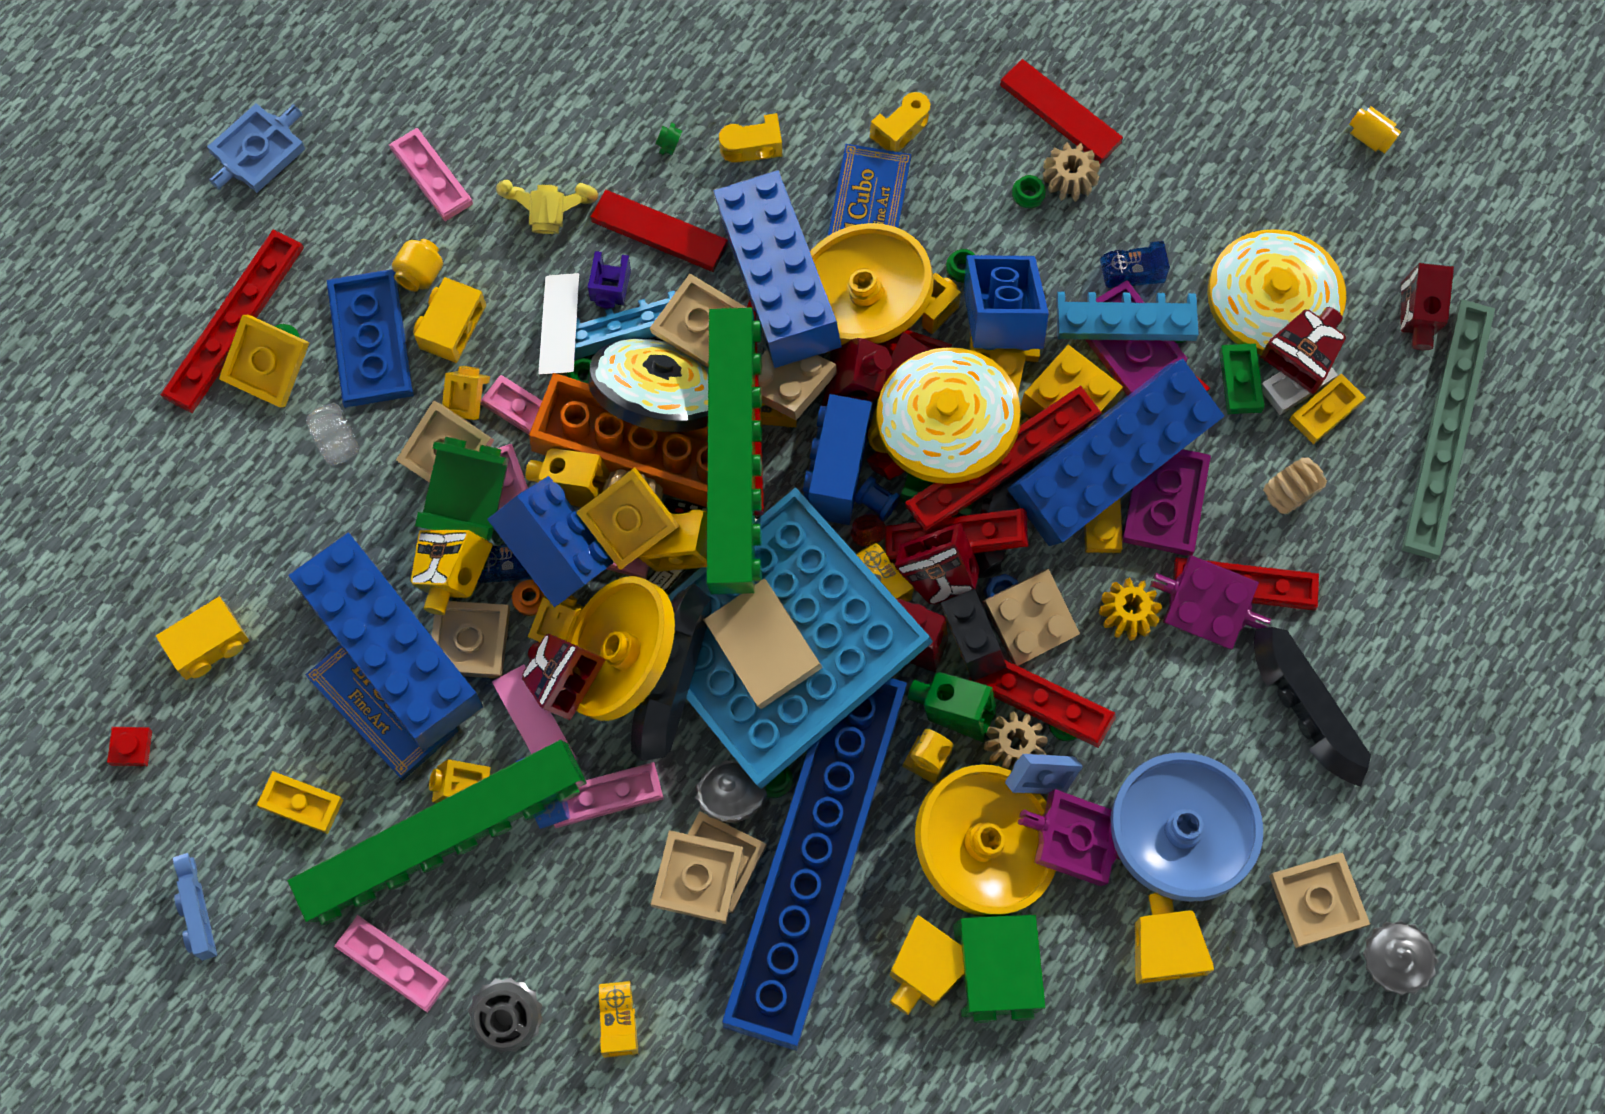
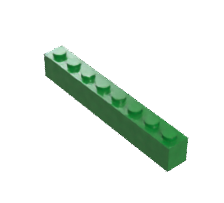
M752 307L709 309L707 585L710 594L755 593V581H761L762 579L761 559H755V546H761L762 544L761 523L755 524V511H761L762 509L761 489H755V476L762 475L761 454H755V442H761L762 440L761 420H755V409L762 407L761 387H755V375H761L762 373L761 353H755V342H761L762 330L761 321L754 319Z
M560 739L287 881L305 922H320L321 926L342 917L341 910L354 904V907L358 908L376 899L375 893L387 886L389 890H394L407 884L410 881V874L422 869L423 873L440 867L444 864L443 857L455 851L457 855H462L478 846L476 840L490 834L491 838L508 832L512 829L511 822L523 816L525 820H530L546 811L544 805L556 799L562 803L580 794L578 788L587 784L568 743Z

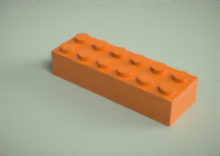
M553 373L529 433L531 451L545 456L551 448L598 454L609 472L619 469L631 471L636 468L640 474H644L647 478L654 479L657 484H660L663 488V494L707 507L708 426L689 432H662L633 425L604 409L593 397L588 383Z

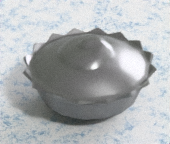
M725 760L720 765H712L708 772L702 773L701 781L696 785L698 793L695 798L700 803V809L707 812L709 817L726 823H736L748 819L762 806V801L767 796L765 790L767 785L760 789L737 760L734 762Z
M1402 920L1395 923L1386 921L1382 927L1374 928L1372 936L1366 939V949L1363 953L1366 960V970L1372 975L1373 981L1380 984L1386 992H1395L1400 996L1406 993L1416 994L1419 989L1428 987L1429 980L1436 976L1435 966L1439 962L1435 956L1436 946L1429 941L1428 933L1419 931L1416 924H1406Z
M511 977L505 980L495 978L490 984L482 985L479 993L472 997V1005L468 1010L470 1015L469 1026L474 1030L475 1038L483 1042L486 1048L495 1049L500 1053L506 1051L517 1052L521 1047L529 1046L532 1038L539 1034V1026L543 1022L541 1016L542 1004L537 1001L536 992L529 990L525 982H515Z

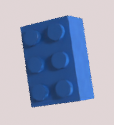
M967 255L963 293L973 347L985 350H995L997 348L1024 351L1044 349L1049 312L1035 256Z
M829 394L827 406H820L817 419V436L813 438L810 452V469L806 471L803 492L804 497L826 521L850 525L868 437L867 432L870 425L872 406L870 401Z
M547 476L515 496L487 520L555 608L612 565L614 561L577 515V511L566 499L563 489L553 482L550 476Z

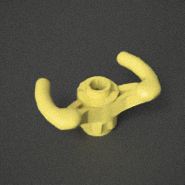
M509 180L499 182L496 187V191L501 197L508 200H517L529 210V225H532V232L539 234H559V227H563L564 212L580 203L591 204L598 199L597 190L583 183L577 184L575 188L576 193L568 196L558 192V187L554 185H537V190L530 193L525 192L523 188L513 187L512 182Z

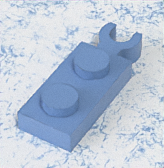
M188 853L173 857L174 868L179 879L177 881L179 893L174 895V900L179 915L184 916L187 930L182 932L186 950L188 953L192 952L194 956L202 961L217 956L202 886L197 877L194 857L190 858Z

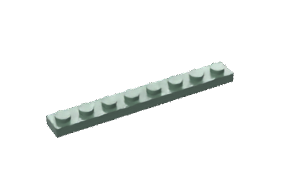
M1463 299L1457 305L1401 551L1437 560L1441 554L1495 308Z

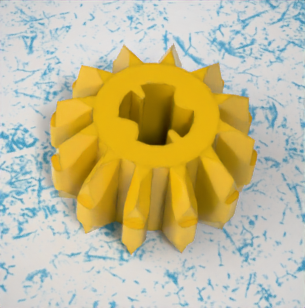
M1129 577L1125 579L1123 586L1114 582L1110 587L1111 592L1103 593L1101 600L1104 605L1100 606L1099 615L1108 617L1103 623L1104 628H1111L1114 625L1117 627L1114 633L1116 638H1119L1123 631H1127L1130 641L1135 640L1137 632L1146 637L1151 631L1150 626L1156 627L1160 619L1156 614L1161 611L1162 605L1153 601L1157 596L1156 590L1147 593L1144 591L1146 587L1145 580L1141 581L1137 587H1134L1133 581ZM1128 604V608L1131 605L1137 609L1136 613L1133 614V610L1130 613L1124 610L1125 605Z

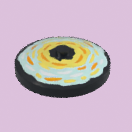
M629 338L609 343L598 350L593 356L588 373L590 392L596 401L614 416L633 425L662 432H689L708 426V367L661 339Z

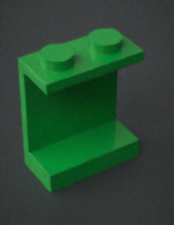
M445 436L444 443L434 442L432 449H436L437 452L423 512H418L415 526L429 530H469L491 542L494 528L487 519L498 511L509 458L500 456L502 449L480 445L479 451L465 448L467 441Z
M1036 915L961 918L953 925L954 940H961L967 995V1006L961 1009V1017H973L974 1023L997 1021L996 1015H1011L1012 1021L1035 1019L1034 1013L1046 1008Z

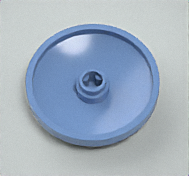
M1170 753L1144 762L1126 778L1113 803L1111 834L1114 847L1123 865L1142 885L1170 899L1194 902L1219 897L1243 881L1252 870L1260 854L1263 842V822L1259 806L1251 790L1230 768L1203 755Z

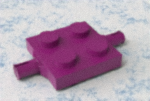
M1190 555L1188 557L1183 572L1176 580L1160 575L1157 572L1152 578L1165 583V585L1151 581L1150 587L1170 594L1169 607L1163 623L1227 649H1233L1238 634L1245 625L1256 629L1268 628V626L1255 620L1264 624H1270L1271 618L1251 611L1252 599L1259 582Z
M1054 789L1048 793L1045 812L1042 816L1025 809L1019 815V818H1021L1018 820L1019 825L1038 831L1039 842L1034 861L1036 864L1098 886H1104L1109 882L1112 864L1116 859L1121 860L1112 839V810Z

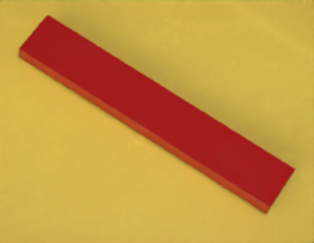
M274 229L271 231L160 394L163 399L193 414L223 369L242 315H251L255 318L259 316L304 249L302 243Z
M1080 385L1020 425L1017 439L1012 449L994 469L978 478L961 483H933L906 501L905 507L924 533L927 534L1100 418L1102 412Z

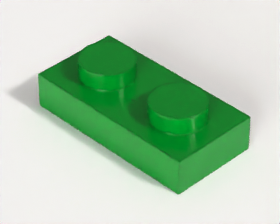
M1256 344L1221 345L1219 356L1227 414L1262 413L1265 406Z

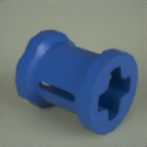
M870 476L858 491L854 501L859 505L864 504L879 514V519L885 522L900 502L901 495L890 493L877 484L875 478Z

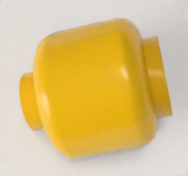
M427 239L406 241L392 262V270L395 274L394 279L397 283L414 292L418 291V289L430 288L443 267V260L438 254L439 248Z

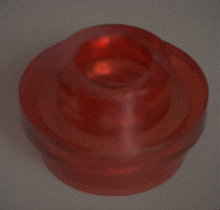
M865 514L853 522L851 537L854 543L869 547L883 540L887 529L885 523L877 515Z

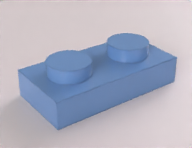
M1022 754L1020 759L1014 764L1013 770L1006 779L1005 784L1013 793L1048 794L1054 789L1066 793L1083 766L1073 756Z

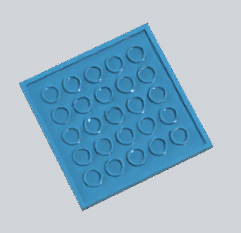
M796 487L755 521V524L761 523L762 544L761 546H755V559H761V580L764 578L767 580L823 668L763 709H760L707 626L686 697L760 789L933 642L931 637ZM703 567L683 582L668 597L672 601L677 593L695 583L711 598L712 614L740 594H710L707 585V567Z

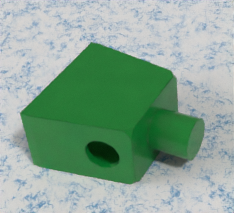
M938 672L932 684L915 679L908 694V700L924 705L929 721L984 743L987 729L990 727L997 710L992 687Z

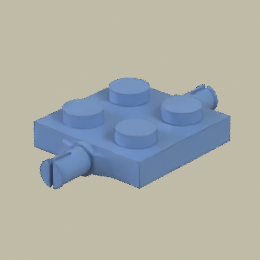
M257 103L253 105L207 146L210 154L223 165V168L209 179L211 184L220 190L221 187L234 177L243 181L258 193L305 150L303 142L293 135L289 129V126L299 117L303 116L301 111L292 104L287 111L280 117L267 113Z

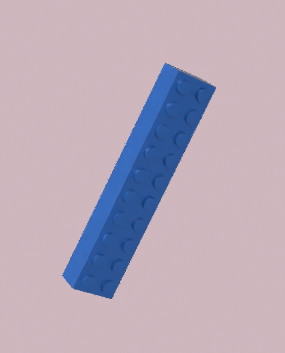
M890 678L808 749L722 1020L723 1028L797 1051L904 699L906 682Z

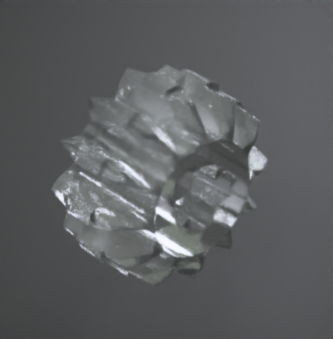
M334 402L326 406L322 405L307 415L306 423L309 431L327 463L332 466L340 462L342 464L359 453L357 438L339 405Z

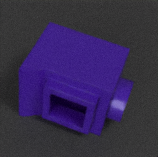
M595 251L588 283L590 301H594L597 306L605 309L614 308L615 304L624 305L631 275L629 255H622L621 267L604 265L602 252ZM603 281L618 283V287L603 285Z

